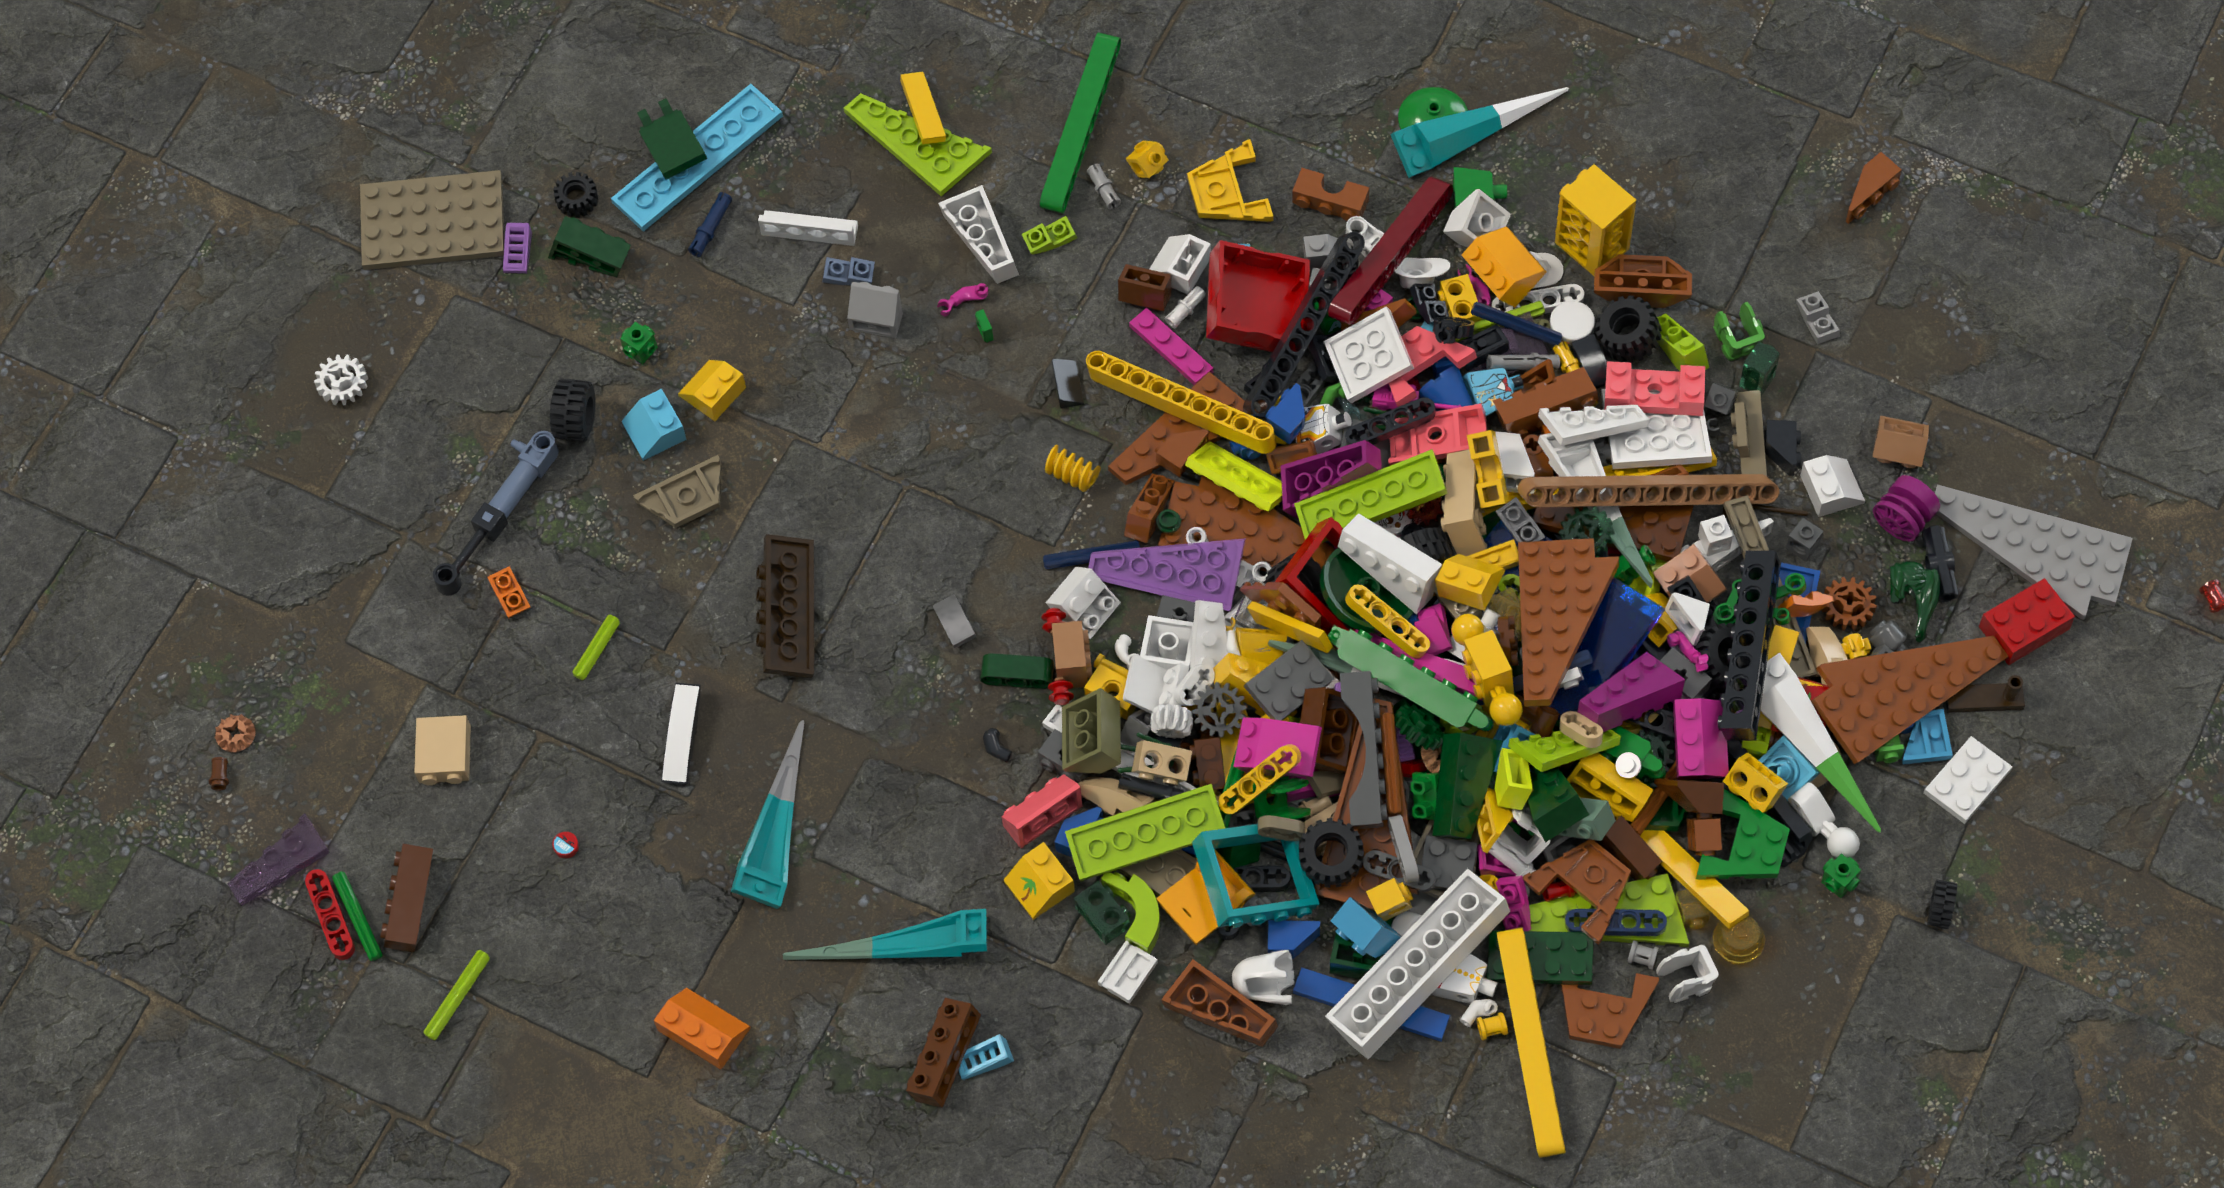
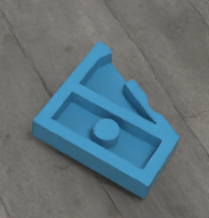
M1944 709L1932 710L1915 722L1902 760L1903 764L1952 759L1953 754Z

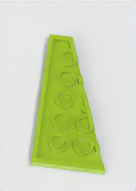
M861 93L844 107L846 115L940 196H943L992 153L991 147L975 144L973 140L967 137L963 139L951 134V131L945 128L943 129L946 134V142L922 144L913 117L908 116L907 112L891 109L885 103Z
M1668 873L1651 877L1648 880L1645 878L1627 882L1616 909L1659 910L1667 918L1666 930L1660 936H1604L1602 941L1633 943L1634 940L1637 942L1655 943V945L1675 944L1679 945V947H1689V941ZM1575 894L1574 897L1570 898L1566 896L1548 902L1529 905L1531 929L1529 931L1568 932L1565 927V918L1569 911L1572 909L1596 908L1579 894ZM1574 917L1572 922L1575 927H1579L1581 921L1579 917ZM1625 917L1622 920V925L1628 929L1633 928L1636 925V920L1632 917ZM1640 917V928H1644V917ZM1652 918L1651 924L1653 928H1658V924H1660L1658 919Z

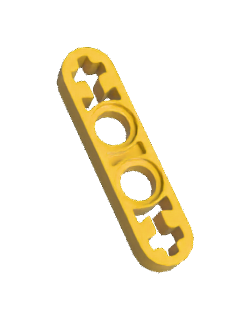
M1358 584L1350 588L1345 596V601L1352 610L1409 656L1421 658L1425 655L1430 647V641L1426 635L1363 585ZM1372 609L1380 610L1383 613V618L1376 617L1372 613ZM1392 625L1401 627L1403 634L1394 632ZM1416 643L1420 645L1418 648L1414 646Z
M1287 744L1277 749L1221 794L1218 800L1220 809L1226 814H1233L1248 805L1298 765L1301 760L1299 748L1295 745ZM1291 751L1293 754L1291 756L1292 761L1289 760L1280 765L1277 761L1286 756L1285 752ZM1265 765L1274 767L1275 776L1272 779L1264 775L1263 769ZM1247 780H1252L1255 783L1256 791L1254 794L1246 792L1244 784ZM1240 794L1242 797L1233 803L1234 806L1229 807L1227 805L1228 798Z

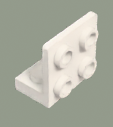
M1137 655L1132 656L1123 700L1151 714L1153 713V708L1161 704L1177 705L1174 693L1177 686L1187 675L1189 666L1180 663L1166 670Z

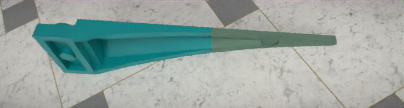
M986 909L960 910L915 926L865 939L786 952L783 954V959L962 957V953L987 951Z

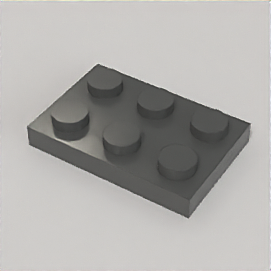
M1301 640L1244 685V688L1270 719L1282 721L1303 705L1305 689L1326 687L1334 678L1304 641Z

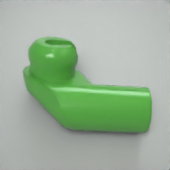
M1340 382L1327 387L1319 405L1329 404L1332 406L1335 398L1340 396L1346 398Z

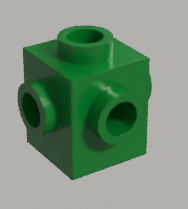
M634 322L631 327L626 328L620 338L624 354L643 365L658 348L654 331L647 325L641 326L637 322Z
M1842 853L1836 859H1829L1823 867L1824 874L1821 883L1840 898L1848 891L1852 892L1860 883L1858 878L1861 869L1858 863L1850 857H1845Z

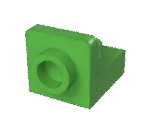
M1896 735L1874 751L1876 762L1893 763L1902 759L1904 745L1900 744L1899 735Z

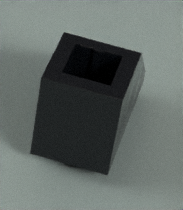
M1767 420L1764 430L1765 454L1789 476H1794L1796 467H1800L1801 452H1797V445H1800L1801 430H1797V421Z

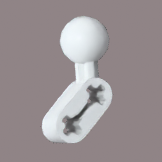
M1808 782L1788 798V802L1811 829L1812 835L1817 836L1821 833L1827 838V848L1832 856L1837 858L1842 853L1845 857L1851 858L1857 853L1860 842L1855 831L1847 827L1837 828L1833 824L1835 816L1816 786Z

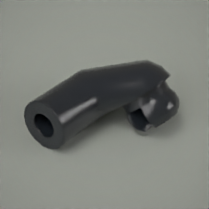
M996 728L986 730L983 735L986 752L1004 762H1008L1012 751L1000 746L999 731Z

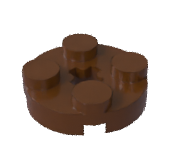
M1514 615L1498 617L1499 644L1510 666L1519 665L1518 638L1515 637L1516 625Z

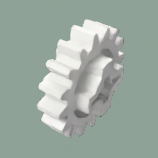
M336 355V360L334 361L331 358H327L328 364L321 363L320 368L322 371L315 372L317 379L314 380L318 394L323 396L326 402L331 399L333 405H336L338 401L346 405L347 399L355 402L354 396H362L361 388H367L365 381L368 380L364 365L360 364L357 358L351 361L349 355H346L344 359H341L340 355ZM326 383L329 385V387H332L331 390L326 387Z

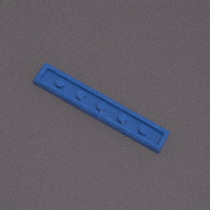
M1301 967L1293 994L1334 1007L1355 985ZM1419 1006L1399 1028L1442 1042L1450 1015Z

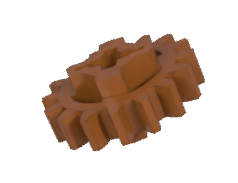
M1842 577L1840 584L1833 580L1831 587L1827 586L1825 588L1824 594L1833 596V601L1821 611L1827 612L1826 620H1834V627L1840 623L1842 624V630H1846L1847 625H1851L1852 630H1856L1857 624L1865 627L1866 620H1872L1877 606L1874 604L1876 596L1870 595L1871 587L1866 589L1863 587L1865 581L1862 580L1857 584L1855 583V577H1852L1850 582H1847L1845 577Z

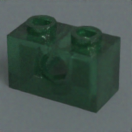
M1759 341L1743 364L1739 386L1747 391L1759 390L1762 396L1776 375L1780 353L1773 346L1765 345Z

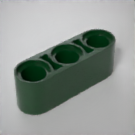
M985 654L982 658L980 681L992 686L1048 689V685L1053 681L1055 662L1047 657Z

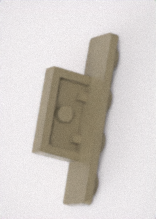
M1759 390L1738 392L1736 403H1734L1735 412L1731 413L1732 427H1736L1737 434L1732 435L1734 449L1739 450L1742 474H1764L1767 476L1761 393Z

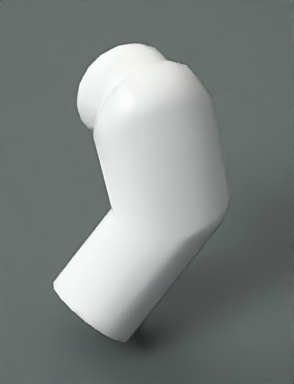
M1491 999L1474 1000L1460 1018V1022L1467 1027H1471L1477 1017L1495 1014L1498 1010L1497 1003Z

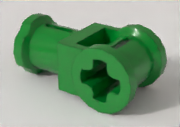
M1643 545L1638 552L1645 566L1655 565L1656 559L1647 545ZM1622 555L1619 557V567L1612 580L1618 587L1625 588L1632 584L1633 580L1640 575Z

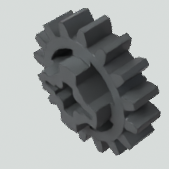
M1215 682L1214 689L1209 684L1206 685V693L1198 691L1201 699L1193 700V703L1198 705V709L1192 710V713L1199 716L1194 722L1203 723L1201 731L1209 728L1210 736H1213L1218 731L1219 736L1224 737L1225 730L1230 735L1233 734V726L1241 728L1239 719L1247 717L1242 714V710L1247 709L1248 706L1241 705V701L1245 696L1238 697L1236 695L1239 690L1238 688L1232 691L1229 690L1230 683H1226L1221 688L1220 682ZM1223 693L1229 695L1235 703L1230 704L1225 700ZM1213 694L1211 704L1203 706L1207 697ZM1218 702H1220L1221 707H1226V711L1221 714L1222 717L1213 710L1214 707L1218 706ZM1236 713L1233 721L1226 725V718L1229 714ZM1204 715L1212 717L1215 720V725L1209 723Z

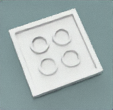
M1387 306L1324 341L1345 396L1350 403L1359 400L1414 369L1391 310Z

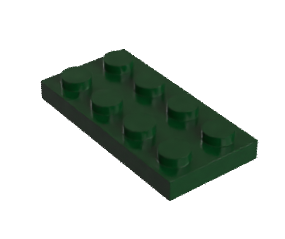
M1492 931L1489 936L1487 979L1497 983H1506L1497 932L1500 931ZM1524 931L1534 984L1592 985L1594 941L1584 932Z

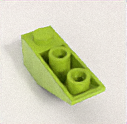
M1666 313L1657 317L1662 329L1660 331L1662 335L1661 340L1657 342L1679 371L1681 365L1705 366V370L1708 369L1709 363L1704 344Z

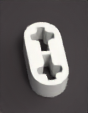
M1208 664L1193 666L1175 690L1174 697L1176 702L1181 706L1195 705L1193 700H1200L1201 698L1198 695V691L1205 693V686L1211 685L1215 679L1213 668ZM1199 671H1204V672H1205L1204 675H1203L1204 678H1205V680H1199V681H1198V679H1199L1200 676H1201V675L1198 673ZM1192 688V690L1188 694L1191 698L1184 699L1186 696L1184 690H1190Z

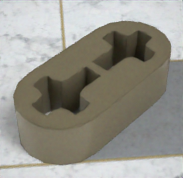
M1271 815L1262 816L1258 819V834L1264 837L1299 841L1303 833H1305V824L1299 820Z

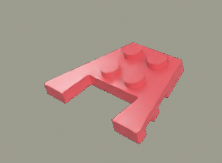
M1419 326L1402 335L1401 337L1414 369L1389 382L1397 407L1405 405L1417 397L1415 390L1407 383L1408 380L1445 356L1460 369L1477 358L1475 350L1458 342L1439 343L1433 332Z

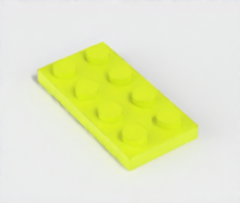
M1210 441L1187 458L1185 466L1191 468L1193 472L1209 478L1218 486L1227 488L1234 492L1237 497L1245 498L1254 503L1261 510L1269 512L1283 501L1281 480Z

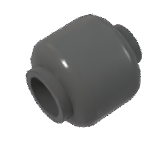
M1882 620L1869 632L1871 635L1869 642L1874 648L1884 644L1893 652L1903 651L1906 648L1903 643L1907 639V634L1893 620L1887 622Z

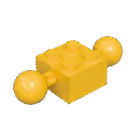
M1473 614L1460 615L1453 622L1451 632L1454 640L1465 647V650L1462 651V657L1466 664L1463 665L1468 680L1473 678L1475 683L1473 685L1474 693L1478 700L1482 698L1485 707L1490 706L1489 711L1492 719L1502 726L1513 725L1521 718L1523 707L1519 698L1514 695L1512 669L1493 630L1484 633L1483 623L1477 616Z

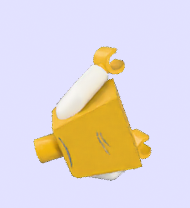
M1233 617L1230 619L1231 626H1226L1227 652L1263 663L1271 664L1285 653L1269 646V640L1294 644V639L1271 629L1236 627L1235 632L1233 629L1236 621Z

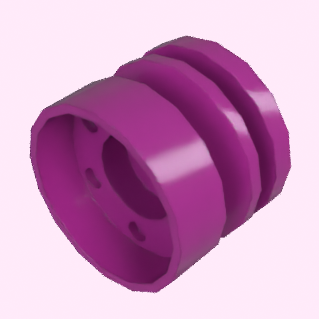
M1902 475L1890 486L1888 493L1883 495L1881 500L1875 504L1873 514L1879 525L1889 534L1902 541L1911 542L1924 529L1925 523L1930 522L1937 514L1941 505L1936 494L1926 484L1912 476Z

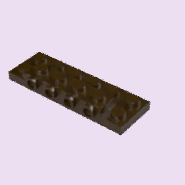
M766 534L764 537V561L761 565H758L756 571V579L761 580V587H758L756 592V601L761 602V610L758 609L756 614V624L761 625V632H758L756 636V646L761 647V654H763V673L812 678L814 675V540Z

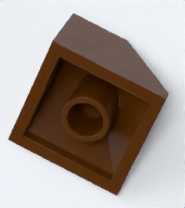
M1677 779L1654 780L1656 786L1687 812H1696L1697 818H1712L1713 814H1722L1724 783Z

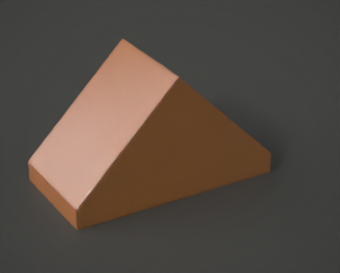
M1547 359L1521 375L1523 388L1515 392L1521 390L1522 394L1530 392L1534 385L1538 383H1553L1555 373L1552 361Z

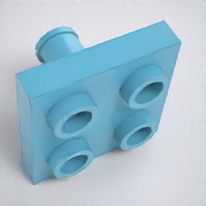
M1785 735L1758 760L1788 783L1782 792L1787 801L1796 791L1820 774L1815 766Z

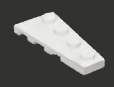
M1638 405L1607 406L1606 410L1590 406L1584 407V411H1571L1570 407H1563L1558 412H1549L1548 408H1540L1538 415L1561 446L1646 428L1649 423V418Z
M1198 600L1195 601L1190 669L1198 664H1208L1214 668L1228 654L1223 604ZM1199 671L1198 673H1199L1201 676H1200V678L1198 679V681H1199V680H1205V678H1204V676H1203L1205 672H1204V671ZM1214 681L1210 685L1212 689L1215 688ZM1213 694L1208 696L1204 703L1211 704ZM1224 695L1225 700L1231 699L1228 696Z

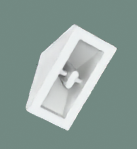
M1673 593L1665 607V611L1693 646L1697 645L1705 627L1710 604L1679 593Z

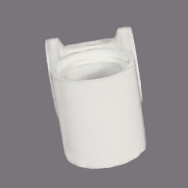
M1359 216L1351 217L1347 221L1345 234L1352 232V230L1361 231L1360 234L1365 240L1361 253L1366 258L1384 233ZM1348 238L1347 242L1353 246L1352 240Z

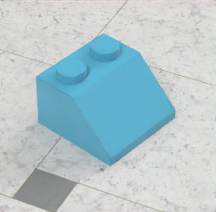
M662 389L641 398L622 420L623 426L643 461L687 440L683 426Z

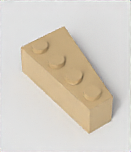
M1470 450L1447 454V462L1443 465L1446 478L1444 483L1448 494L1445 495V500H1442L1444 517L1441 518V526L1443 532L1448 533L1456 553L1469 556L1487 549V544L1482 538V535L1486 534V525L1482 513H1485V509L1480 507L1476 486L1478 484L1477 471L1474 461L1471 460Z

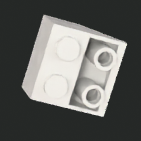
M1190 234L1169 237L1151 265L1150 270L1171 274V287L1188 295L1209 263L1211 244Z
M1075 567L1046 601L1050 609L1058 608L1066 613V618L1062 620L1063 622L1082 621L1083 630L1088 629L1089 639L1093 637L1121 603L1092 569Z

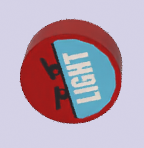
M561 832L553 839V849L556 855L561 858L573 857L579 849L578 840L571 832Z

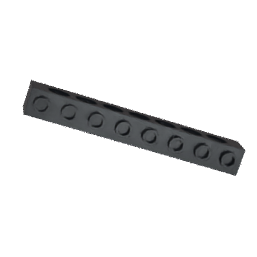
M1776 550L1746 551L1745 560H1742L1740 564L1742 581L1738 582L1737 585L1739 602L1734 606L1736 622L1735 626L1731 627V640L1733 643L1732 648L1728 649L1727 654L1730 664L1729 670H1726L1724 674L1726 691L1721 695L1723 712L1718 717V729L1722 731L1726 740L1756 741L1781 567Z

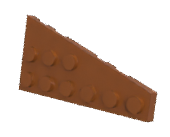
M1208 372L1191 388L1195 392L1243 412L1245 401L1211 372ZM1165 412L1108 466V471L1125 485H1128L1151 474L1152 470L1161 466L1156 462L1157 452H1155L1161 440L1164 439L1166 441L1170 434L1202 430L1203 428ZM1209 431L1208 442L1215 443L1222 436Z

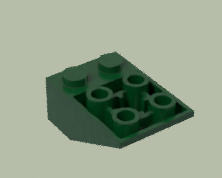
M1394 917L1385 921L1391 927ZM1336 933L1329 973L1361 979L1385 954L1377 958L1367 953L1362 956L1352 948L1353 941L1350 939L1346 941Z

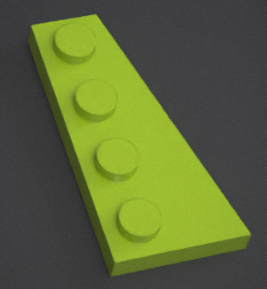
M1612 729L1603 732V740L1600 746L1587 748L1564 735L1561 731H1555L1550 737L1541 738L1539 734L1529 735V740L1520 741L1518 737L1510 738L1508 747L1537 770L1544 772L1618 746L1621 736Z

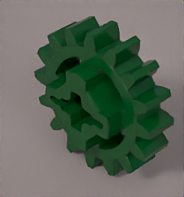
M1405 704L1395 714V727L1400 728V734L1406 735L1405 739L1412 744L1415 743L1417 747L1422 745L1425 750L1430 748L1435 751L1436 748L1439 749L1441 747L1443 734H1446L1444 732L1445 727L1439 725L1440 720L1434 719L1435 715L1430 711L1425 712L1424 708L1418 709L1415 704L1412 706Z

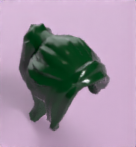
M1914 561L1896 562L1893 566H1890V602H1899V600L1905 598L1904 591L1914 597L1916 600V613H1918L1915 637L1916 641L1921 643L1925 639L1928 622L1939 600L1940 579L1938 570L1924 569L1922 564Z

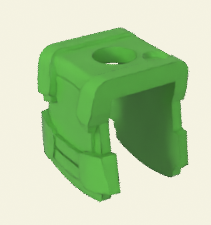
M1748 302L1741 305L1739 315L1744 329L1750 336L1749 338L1736 342L1729 327L1730 324L1726 314L1723 311L1718 312L1714 319L1713 329L1719 341H1722L1721 350L1729 361L1758 352L1765 338L1763 326L1759 319L1756 320L1754 311Z

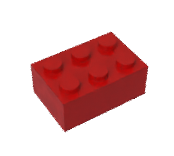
M2044 578L1984 613L1979 628L1986 637L1995 636L2008 655L2004 659L2005 662L2010 665L2070 630L2075 616Z

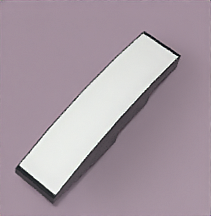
M675 683L661 782L688 784L690 759L693 756L694 735L697 733L701 685Z

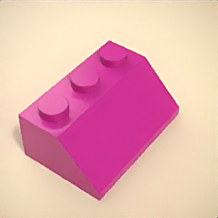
M1702 698L1674 700L1673 714L1677 780L1725 778L1729 773L1727 740L1722 731L1718 729V717L1723 712L1721 700Z

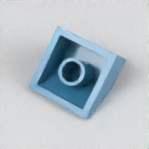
M1351 897L1348 898L1331 920L1338 928L1335 932L1344 940L1348 941L1350 939L1353 941L1352 948L1362 956L1367 953L1377 958L1385 954L1402 937L1373 910Z

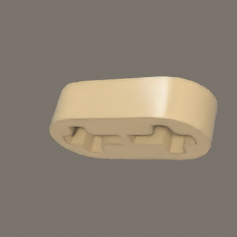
M1574 711L1565 712L1561 715L1560 731L1564 735L1587 748H1596L1602 744L1603 729L1601 726Z

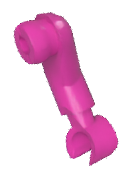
M1466 264V269L1469 272L1468 276L1478 302L1491 306L1489 288L1479 278L1472 275L1471 267Z
M984 283L962 287L951 295L949 300L941 299L937 307L946 306L948 310L941 311V315L948 316L953 306H958L964 301L985 299L989 289Z
M1675 631L1667 635L1669 646L1675 647L1678 645L1684 656L1692 663H1696L1697 672L1708 669V655H1701L1683 632Z

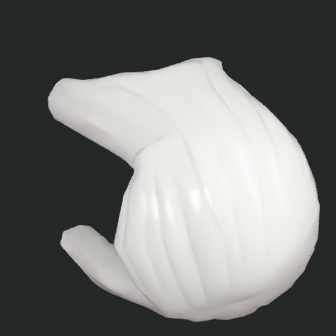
M1289 950L1249 957L1242 960L1234 968L1232 973L1233 987L1247 999L1281 1005L1292 1004V995H1281L1285 989L1295 983L1293 980V961Z

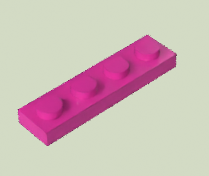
M1145 308L1129 322V327L1193 385L1200 381L1208 372H1214L1213 367L1148 308Z

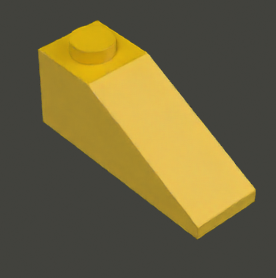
M1490 788L1487 789L1476 823L1482 850L1485 853L1489 852L1507 824L1511 823L1514 819L1511 808L1499 807L1497 805L1495 790Z

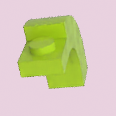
M1105 873L1101 878L1102 888L1127 901L1136 913L1135 920L1125 935V941L1150 954L1160 932L1159 907L1153 891L1135 874L1127 882V879L1119 873Z

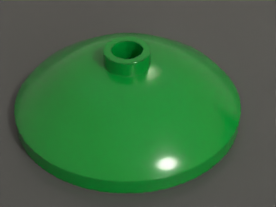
M1440 87L1422 88L1411 93L1403 101L1398 113V124L1401 130L1415 123L1465 112L1468 109L1464 101L1448 89Z

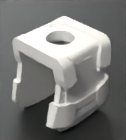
M1525 803L1522 810L1512 809L1513 817L1516 819L1517 824L1526 830L1532 831L1535 835L1527 842L1507 824L1497 841L1506 849L1516 853V856L1524 863L1530 864L1550 844V840L1544 841L1533 822L1530 807Z
M1704 945L1693 947L1689 951L1681 949L1664 958L1658 965L1656 970L1658 976H1665L1690 965L1693 966L1698 976L1696 979L1684 980L1677 984L1669 994L1670 1002L1677 1003L1689 999L1688 996L1695 994L1700 997L1710 992L1713 982L1718 977V971Z

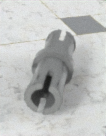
M1095 164L1096 170L1091 165L1087 169V174L1095 184L1096 193L1101 195L1108 209H1113L1112 203L1117 208L1121 204V200L1113 189L1111 179H1107L1100 164Z

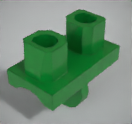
M1414 772L1412 773L1413 781L1411 782V791L1414 798V807H1412L1413 817L1415 819L1434 820L1439 773Z

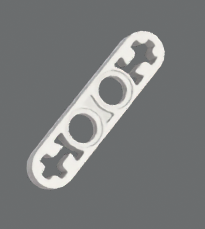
M1568 284L1530 291L1522 300H1529L1531 303L1541 301L1545 309L1544 314L1552 313L1559 304L1563 303L1560 302V294H1562L1563 302L1578 301L1583 303L1584 290L1577 284ZM1574 293L1577 299L1573 300L1569 294ZM1552 296L1556 299V302L1548 305L1543 302V298ZM1497 297L1492 302L1491 307L1501 310L1499 305H1503L1506 308L1504 312L1513 310V306L1499 300Z

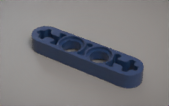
M1572 909L1569 911L1565 918L1567 931L1583 932L1581 931V926L1597 909ZM1615 909L1604 936H1660L1666 930L1667 918L1659 910ZM1574 917H1579L1581 921L1579 927L1574 926L1572 922ZM1625 917H1632L1636 920V925L1630 929L1625 928L1622 925V920ZM1640 917H1644V928H1640ZM1652 918L1658 919L1660 923L1658 928H1653L1651 924Z

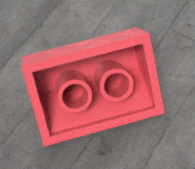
M1064 774L1059 778H1052L1043 789L1027 795L1021 804L1009 807L1002 816L1003 827L1021 849L1083 807L1080 786Z

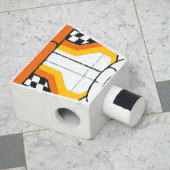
M1329 404L1304 407L1305 424L1302 431L1296 437V443L1313 439L1317 454L1324 453L1340 445L1342 442V428L1352 424L1349 413L1344 412L1340 414L1338 410Z

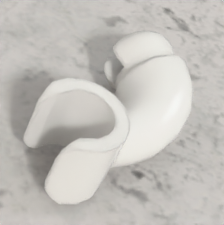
M1123 634L1116 640L1115 652L1119 659L1127 664L1129 670L1131 657L1134 655L1140 657V655L1136 653L1128 654L1131 638Z

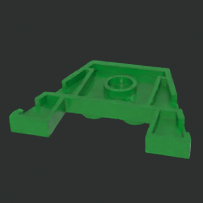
M1724 789L1722 814L1739 819L1729 861L1702 854L1696 879L1706 880V877H1718V879H1728V877H1744V879L1777 878L1790 829L1760 810L1753 809L1750 804Z

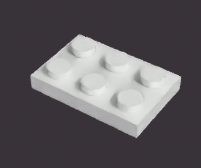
M1971 736L1925 788L1924 794L1965 824L2008 775L2012 766Z

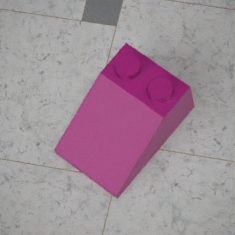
M1243 717L1233 767L1249 773L1277 749L1287 744H1292L1299 748L1301 760L1297 766L1284 776L1313 777L1322 727L1267 718ZM1291 751L1285 752L1286 756L1277 762L1281 765L1286 761H1292L1291 756L1293 754ZM1265 765L1263 773L1265 776H1275V769L1271 765Z

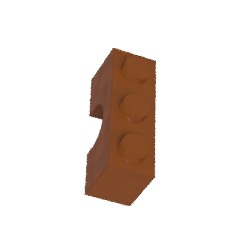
M1301 168L1292 191V203L1301 208L1318 210L1325 215H1335L1346 221L1354 216H1363L1369 201V187L1347 181L1342 191L1334 194L1328 193L1323 189L1324 174Z

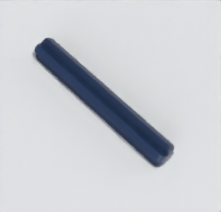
M1476 302L1472 306L1471 314L1554 346L1559 345L1561 342L1562 334L1560 332L1480 302Z
M1135 540L1047 554L1043 556V563L1045 569L1090 562L1092 552L1140 548V545Z

